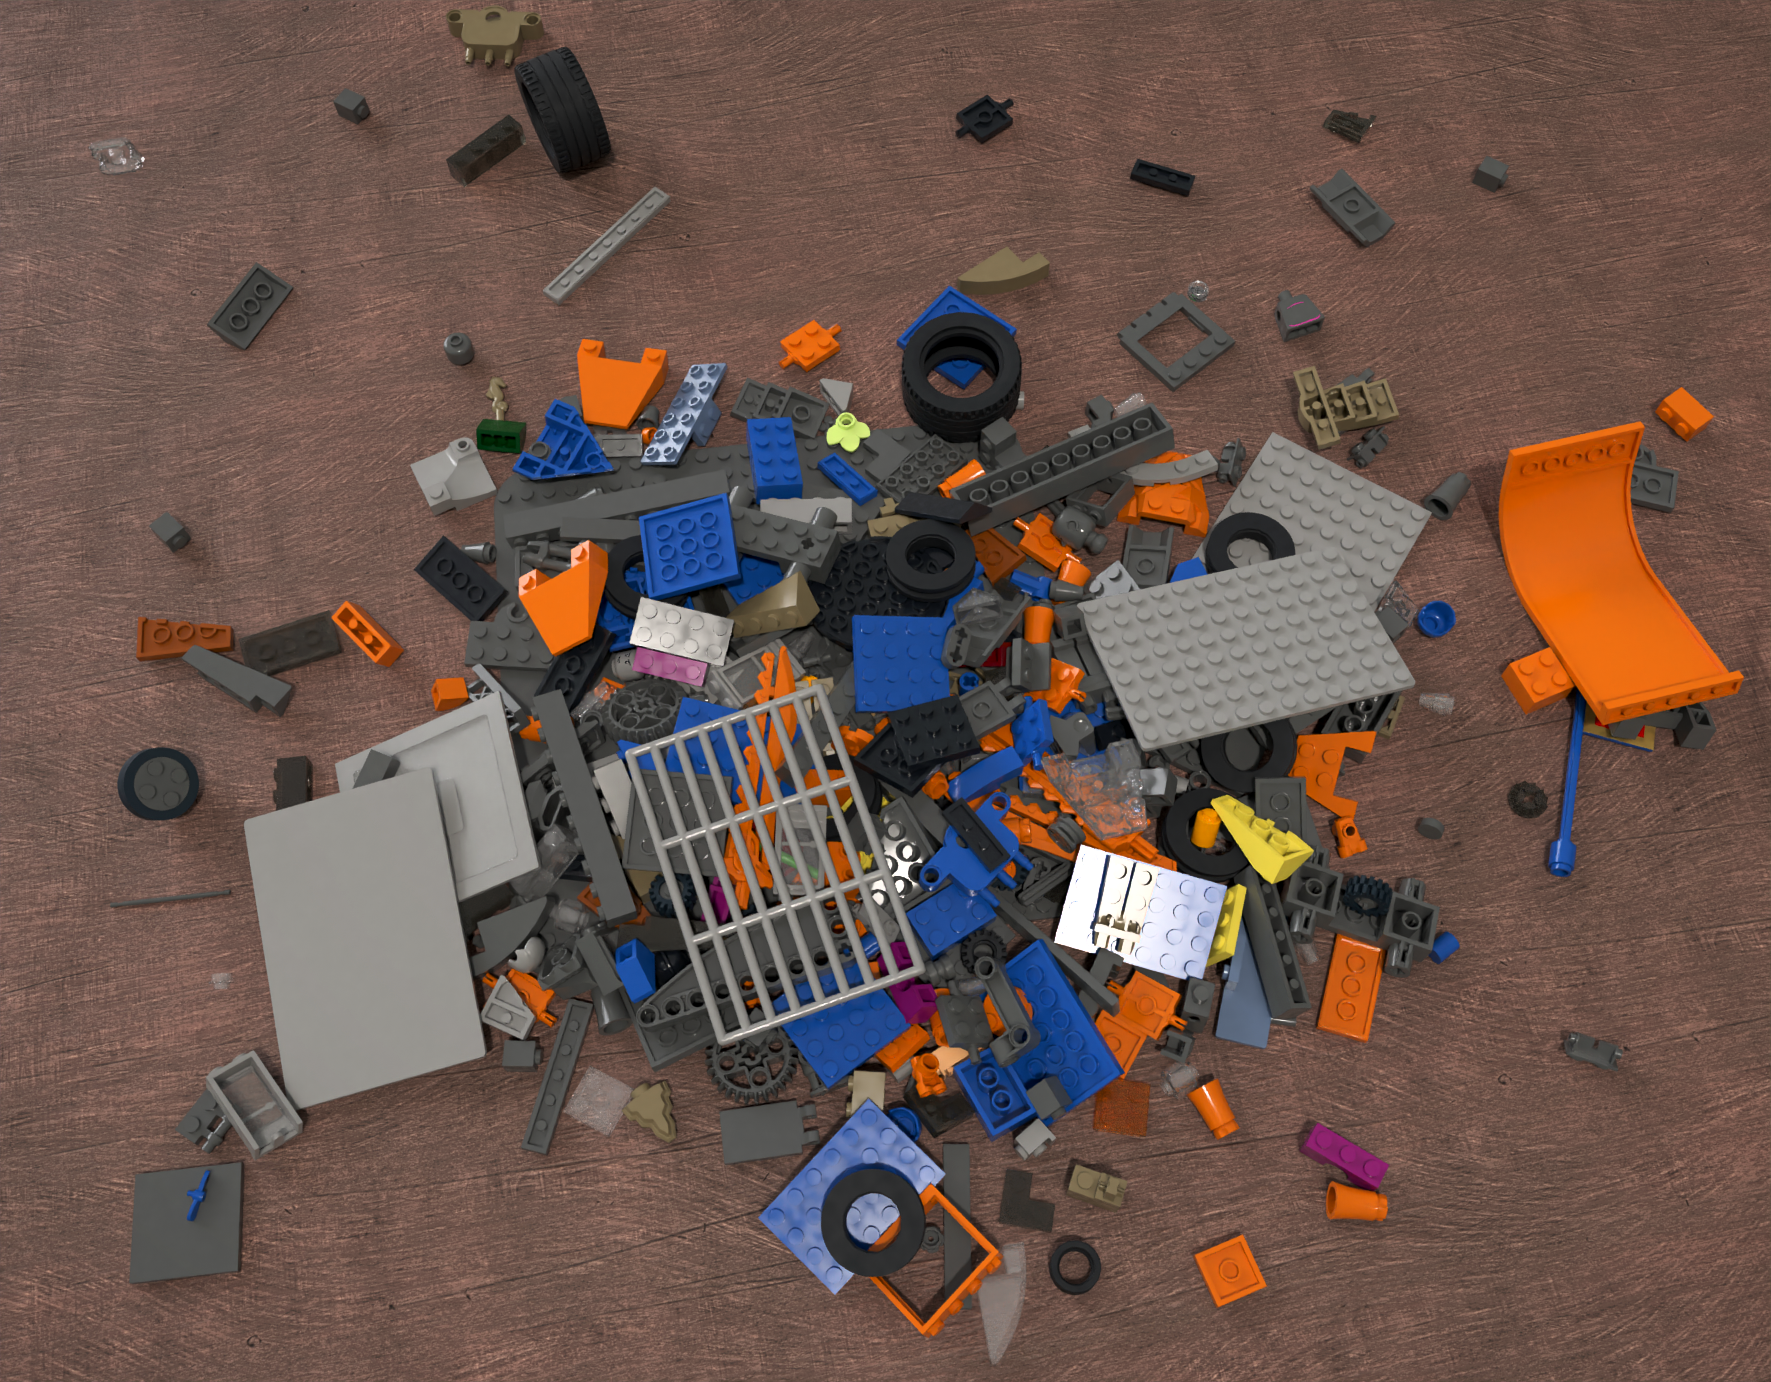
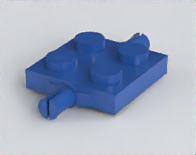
M1025 696L1024 711L1011 724L1014 750L1024 766H1027L1033 760L1034 770L1040 771L1044 768L1043 753L1054 742L1046 700L1038 699L1033 703L1031 696Z

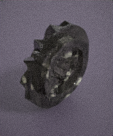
M1524 781L1519 784L1516 783L1508 794V802L1511 809L1524 818H1537L1548 807V797L1545 796L1544 789L1536 786V782L1527 783ZM1526 796H1535L1532 802L1529 801L1522 804Z

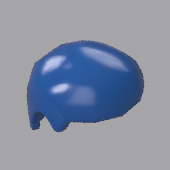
M1443 601L1428 603L1421 609L1417 617V624L1420 630L1432 638L1442 637L1447 634L1456 623L1455 611L1449 604Z
M896 1107L889 1110L887 1116L915 1143L922 1132L921 1118L915 1110L908 1107Z

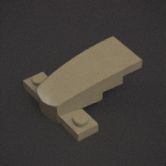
M1315 366L1293 372V377L1300 394L1298 420L1308 433H1313L1319 450L1341 444L1338 431L1359 429L1399 419V412L1386 378L1366 384L1364 380L1346 387L1342 383L1323 390Z

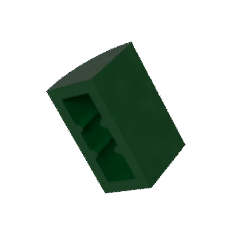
M483 419L476 428L477 449L521 453L526 439V423Z

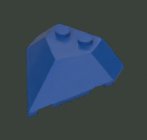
M554 399L546 412V426L537 441L544 442L550 447L551 453L549 457L544 461L523 451L512 469L514 472L532 480L614 471V468L604 456L592 433L580 418L576 408L557 399Z

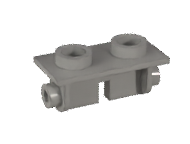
M874 901L888 942L891 944L895 941L900 931V926ZM864 902L862 905L856 903L851 909L853 916L858 918L864 925L868 924V929L875 935Z

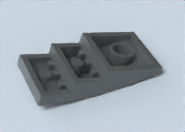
M747 377L730 416L747 422V419L791 417L795 437L814 439L830 404L791 386L788 390L770 382L766 386Z

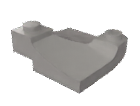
M464 437L452 441L446 450L410 465L434 516L454 507L459 511L497 495V489L474 442L470 438Z

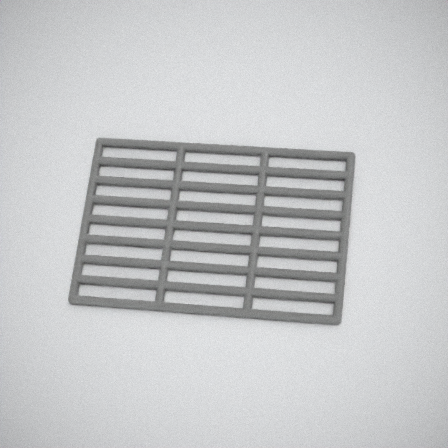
M817 684L628 749L625 752L630 773L719 1045L724 1046L925 973L926 968L822 684ZM815 695L817 696L845 777L833 781L829 777L802 701ZM792 703L822 784L808 790L779 711L780 707ZM769 712L798 792L783 798L755 718V716ZM746 720L774 800L762 806L758 804L731 725ZM720 728L723 730L750 809L736 815L708 732ZM697 736L699 737L726 817L713 823L710 821L684 743L685 740ZM673 744L675 745L702 826L688 832L660 750ZM650 752L677 832L676 836L665 840L662 838L636 758ZM847 786L851 790L879 870L864 875L835 790ZM824 794L855 877L843 883L839 881L811 799ZM801 803L831 886L818 892L815 890L787 807ZM775 811L778 812L806 896L791 900L763 818L764 815ZM754 820L782 902L781 905L767 909L739 824ZM727 828L730 829L758 912L744 918L715 835L716 832ZM704 836L733 922L718 926L691 841ZM678 845L682 847L709 929L696 935L693 933L667 854V849ZM882 879L914 965L902 971L898 970L868 884ZM859 888L889 973L888 976L874 980L844 893ZM832 897L835 898L865 983L852 989L849 988L820 905V901ZM809 905L840 993L827 998L824 996L795 911ZM786 914L815 1002L800 1007L771 921L772 918ZM758 923L762 924L790 1007V1011L775 1015L747 931V927ZM736 931L766 1018L754 1024L750 1023L722 936ZM710 940L713 941L741 1027L729 1033L725 1032L697 946Z

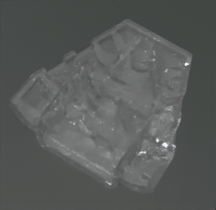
M1132 739L1109 743L1104 754L1068 761L1065 753L1042 757L1041 763L1050 783L1100 841L1147 829L1145 799H1142L1141 791L1143 779H1140L1139 771L1141 759Z

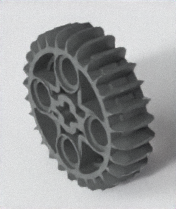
M651 675L646 680L644 677L640 681L633 679V683L629 685L624 683V688L622 689L617 687V693H611L610 699L605 700L606 706L602 708V720L605 731L610 740L614 741L616 745H618L617 741L619 740L643 745L672 735L683 697L688 698L682 686L678 685L676 681L671 682L667 678L665 680L662 677L654 679Z
M746 1009L747 1014H748V1017H749V1016H750V1012H749L748 1009ZM778 1026L777 1031L779 1033L771 1045L767 1043L761 1053L741 1040L735 1042L736 1048L721 1054L722 1046L718 1044V1041L709 1045L712 1049H705L706 1056L711 1057L705 1060V1065L713 1066L707 1070V1074L709 1076L715 1075L711 1079V1083L713 1085L720 1083L717 1087L719 1093L726 1089L725 1097L729 1099L734 1094L735 1103H738L741 1097H743L745 1105L749 1104L750 1098H753L755 1104L759 1105V1097H763L765 1102L768 1103V1094L772 1093L775 1098H778V1088L784 1092L786 1091L784 1082H793L789 1073L797 1074V1069L792 1065L799 1064V1059L793 1057L798 1054L799 1050L791 1048L794 1046V1043L789 1039L781 1026ZM775 1043L783 1045V1049L779 1053H772L770 1047ZM750 1053H754L756 1058L755 1061L750 1060ZM784 1060L780 1073L772 1080L768 1066ZM725 1061L735 1063L730 1071L721 1069ZM746 1074L751 1089L739 1087L729 1080ZM765 1076L767 1082L763 1086H756L753 1083L756 1077Z

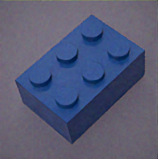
M954 884L906 913L912 932L931 961L964 942L970 934H974L975 931H981L991 925L997 917L990 904L980 895L969 896Z
M987 1048L979 1053L982 1060L980 1064L971 1065L969 1058L953 1067L952 1075L992 1143L1037 1116V1111L1027 1096V1090L1012 1065L1000 1068L990 1048Z

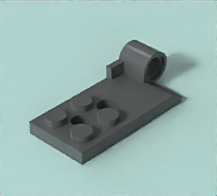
M589 710L583 713L580 718V726L575 729L584 758H586L606 742L604 737L607 732L605 731L600 712ZM542 752L538 760L533 764L527 765L520 770L524 794L528 784L541 780L546 789L554 783L551 772L556 770L553 763L548 764L545 752Z

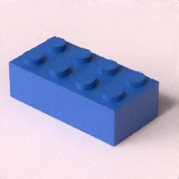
M791 417L747 419L746 441L756 504H760V500H767L768 498L802 499L803 481Z

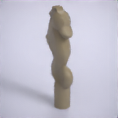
M492 377L489 381L490 386L486 396L493 401L492 411L496 413V420L505 421L504 412L507 410L508 404L503 401L504 394L500 387L506 388V384L502 378Z

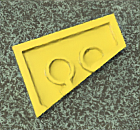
M1240 884L1226 890L1206 967L1234 956L1247 889Z

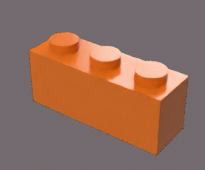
M345 601L331 617L377 664L390 667L404 651L360 605Z

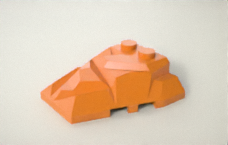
M1167 451L1146 460L1144 463H1168L1192 455ZM1199 477L1175 485H1170V482L1154 483V486L1134 485V496L1118 513L1117 517L1118 522L1139 525L1141 516L1185 524L1183 534L1205 538L1209 522V511L1202 478Z

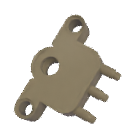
M492 5L483 8L480 12L478 10L453 9L446 14V21L451 35L462 37L466 52L465 63L467 65H470L473 58L485 59L487 66L491 65L493 59L504 60V64L510 66L512 59L517 58L521 54L524 40H538L544 35L541 16L535 12L511 11L509 13L502 6ZM496 14L500 16L486 20L490 15Z

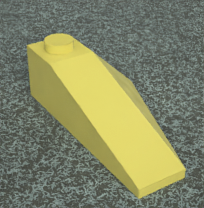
M1225 795L1212 799L1211 805L1253 868L1271 884L1287 879L1313 854L1314 850L1297 835L1290 831L1286 834L1273 827L1275 822L1270 819L1266 821L1254 815L1253 809L1233 797Z

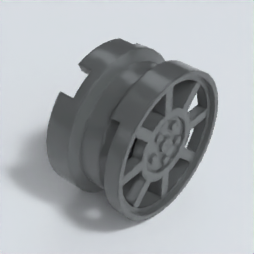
M1061 814L1056 819V823H1052L1047 828V832L1062 850L1071 854L1076 850L1077 844H1082L1086 840V835L1073 819L1068 816L1064 818L1065 815Z

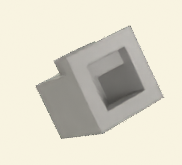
M1038 1118L1015 1138L1014 1145L1016 1147L1014 1150L1024 1161L1032 1155L1037 1158L1047 1149L1045 1144L1048 1143L1051 1146L1055 1142L1056 1137Z

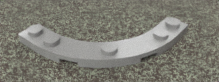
M1087 424L1080 428L1069 431L1068 438L1078 435L1091 428ZM1205 450L1174 462L1139 463L1119 473L1132 476L1134 485L1154 486V483L1170 482V485H1175L1217 471L1218 463L1210 452Z

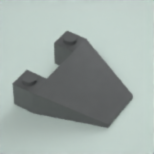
M1702 702L1608 724L1612 737L1633 740L1636 739L1644 725L1674 729L1681 747L1704 750L1717 730L1710 712Z

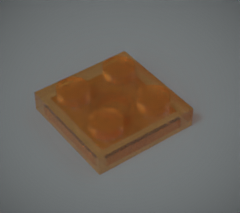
M1116 1079L1097 1092L1093 1130L1145 1138L1151 1084Z

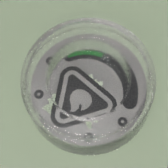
M1193 281L1189 284L1187 290L1188 298L1194 302L1205 301L1209 293L1208 285L1202 281Z

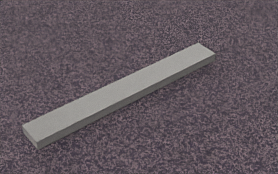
M657 187L650 190L544 288L543 294L560 305L671 202L670 196Z

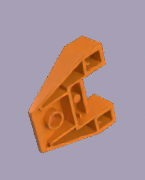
M582 339L577 353L584 423L628 429L644 407L647 406L664 385L669 369L667 351L645 348L641 363L607 359L604 342Z
M590 540L571 549V569L551 579L539 570L534 569L519 578V598L552 655L555 657L592 638L608 574V553Z

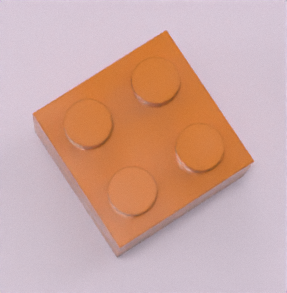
M1550 647L1510 663L1501 675L1525 714L1566 698L1575 687V684Z

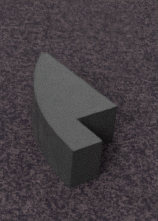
M545 896L477 922L486 951L469 958L473 979H480L487 973L491 974L506 965L508 960L514 959L517 956L515 951L524 949L528 940L536 936L544 926L555 905V898Z

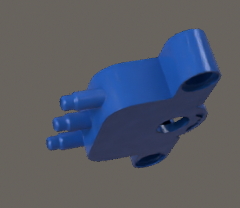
M1003 792L992 794L975 813L1011 857L992 873H989L969 848H962L957 844L956 838L959 835L949 826L944 836L943 847L920 872L919 885L923 890L927 892L936 891L949 879L963 893L969 896L980 895L985 901L996 908L1000 901L987 888L996 878L1011 889L1017 886L1013 878L1004 871L1013 859L1028 871L1034 867L1030 860L1019 851V841L1016 835L1001 822L1008 814L1011 806V801L1007 794ZM1001 802L1005 809L998 811L993 808L992 803ZM933 873L938 880L935 883H929L925 880L924 875Z

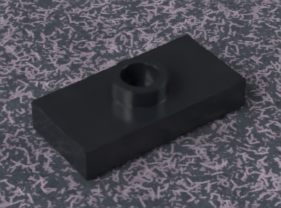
M1127 719L1114 720L1094 728L1095 740L1099 751L1121 744V738H1136Z

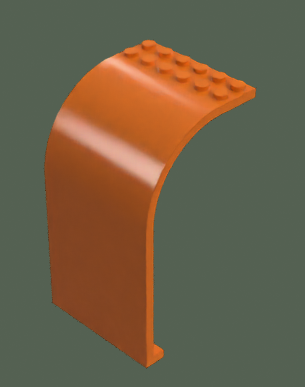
M1641 421L1510 450L1499 498V530L1502 551L1510 579L1526 612L1602 725L1737 694L1744 679L1739 670L1729 673L1653 572L1640 546L1631 508V478L1645 429Z

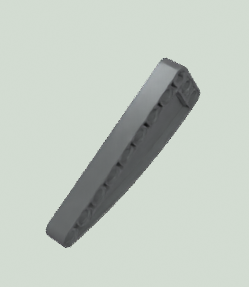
M832 897L820 901V905L842 968L846 969L854 966L857 960L846 929L841 934L832 932L836 925H844L838 906L834 910L825 909L828 902H836L835 898ZM810 905L795 910L818 978L833 973L829 961L824 966L816 964V960L819 957L828 956ZM786 914L772 918L771 921L793 986L807 982L808 978L805 970L800 974H793L791 972L795 965L803 964ZM758 923L747 927L768 994L783 990L780 977L773 983L767 981L769 974L773 972L778 973L762 924ZM736 933L724 940V944L743 1002H747L759 997L755 986L749 991L742 989L746 981H753L738 934ZM715 947L701 955L718 1010L720 1011L734 1005L730 995L725 999L718 998L720 990L728 989ZM848 949L851 956L845 957L843 950ZM691 963L681 970L637 1010L636 1020L646 1032H657L708 1015L705 1003L701 1007L693 1006L696 998L703 997L693 964ZM673 1005H680L681 1009L678 1014L669 1015V1009ZM649 1013H655V1020L650 1024H645V1016Z

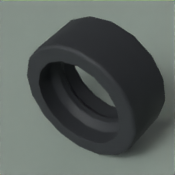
M1079 1240L1067 1241L1061 1244L1051 1256L1049 1264L1050 1277L1054 1285L1062 1292L1070 1295H1082L1090 1291L1099 1280L1101 1273L1100 1258L1095 1249L1088 1243ZM1069 1252H1080L1090 1262V1276L1081 1284L1067 1282L1060 1273V1260Z

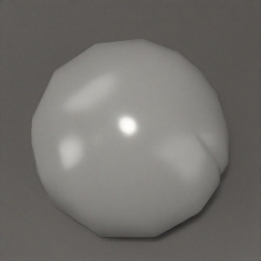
M537 936L531 937L524 949L515 951L517 958L516 960H508V966L523 974L536 970L542 963L545 955L544 942Z

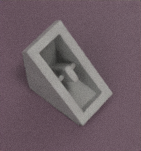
M825 378L820 379V393L830 404L837 416L845 412L849 413L853 400V383Z

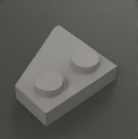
M503 975L499 977L480 1014L481 1022L523 1041H526L537 1019L509 980Z

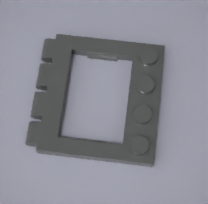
M1175 292L1169 294L1161 302L1150 308L1146 314H1142L1131 325L1126 326L1117 333L1120 339L1119 344L1172 392L1188 382L1235 344V340L1182 293L1178 296ZM1180 310L1188 317L1192 324L1200 331L1205 332L1209 337L1166 368L1137 341Z

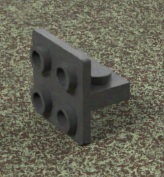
M1023 638L1013 639V646L1007 647L1006 678L1009 677L1012 681V689L1014 690L1012 694L1051 689L1052 645L1050 643L1031 644Z

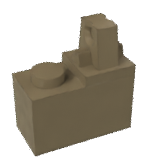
M1076 1164L1066 1196L1116 1213L1121 1206L1128 1181Z

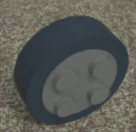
M158 747L145 749L131 756L120 770L117 788L123 805L135 816L152 821L169 820L180 816L191 807L198 794L199 778L195 766L187 756L175 749Z

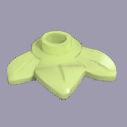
M845 412L838 416L836 425L828 429L826 438L828 445L840 443L845 451L854 452L859 447L860 438L864 439L870 436V430L865 423L858 422L851 413Z

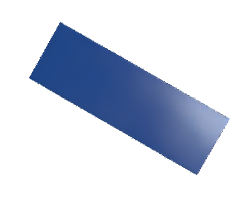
M836 453L818 462L817 468L859 506L877 496L878 490Z

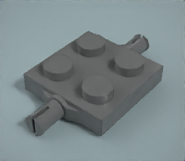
M951 980L947 982L950 995H940L935 999L949 1048H962L968 1051L971 1065H978L982 1062L978 1048H989V1044L994 1041L981 997L962 995L957 980Z

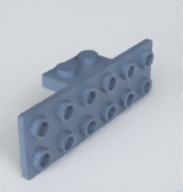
M726 363L691 366L640 461L642 465L677 464L691 437L697 446H705L722 414L712 400V396L728 368Z
M1242 910L1234 956L1229 957L1228 965L1224 964L1221 979H1224L1225 983L1215 1037L1264 1050L1267 1047L1272 1013Z

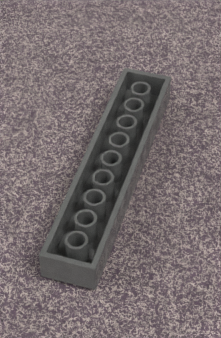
M1149 403L950 489V496L952 499L976 502L992 507L991 513L963 523L972 537L1174 449L1173 428L1155 405Z

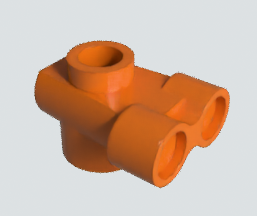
M1346 816L1334 821L1332 833L1339 841L1340 846L1337 849L1340 858H1347L1368 849L1365 839L1359 835L1352 816Z
M925 1053L915 1056L910 1060L913 1069L912 1076L917 1081L916 1089L920 1098L931 1094L938 1095L947 1090L943 1078H939L936 1072L939 1069V1061L933 1054Z

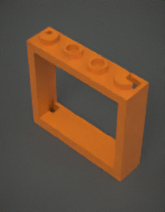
M932 1184L919 1195L925 1215L939 1202L989 1255L926 1323L882 1276L869 1277L921 1334L927 1338L931 1335L936 1336L944 1328L945 1324L943 1322L950 1314L954 1316L961 1310L964 1305L962 1301L969 1294L973 1295L981 1288L983 1278L988 1273L993 1274L1002 1263L1000 1260L1004 1257ZM901 1216L868 1251L879 1252L887 1249L896 1241L901 1230Z

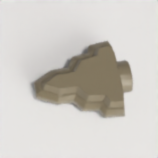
M666 1081L652 1087L649 1083H644L632 1091L630 1096L633 1100L622 1110L625 1116L630 1121H637L642 1128H651L658 1138L667 1143L677 1138L676 1124L670 1115L673 1106L669 1097L672 1093Z

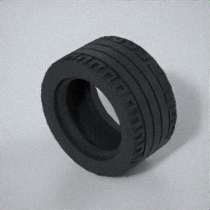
M568 47L552 50L516 65L514 73L528 115L550 162L558 173H566L609 155L611 145L600 108L578 60Z
M967 312L944 314L931 319L919 327L907 342L902 357L903 399L906 410L913 421L931 436L936 434L945 441L959 443L981 440V430L1001 417L1009 422L1018 405L1022 375V357L1014 337L1000 323L995 322L991 318ZM969 358L988 367L996 380L990 388L979 395L968 398H956L936 390L930 384L927 377L937 365L946 360Z

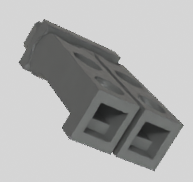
M1088 634L1076 637L1074 641L1073 639L1064 641L1063 638L1051 641V658L1079 668L1085 673L1077 690L1085 692L1086 699L1083 698V702L1073 699L1076 709L1081 708L1085 715L1097 711V704L1104 702L1106 707L1118 706V698Z
M1101 947L1090 970V974L1105 986L1108 977L1117 978L1125 958ZM1081 990L1078 997L1094 1022L1098 1008L1097 1002Z

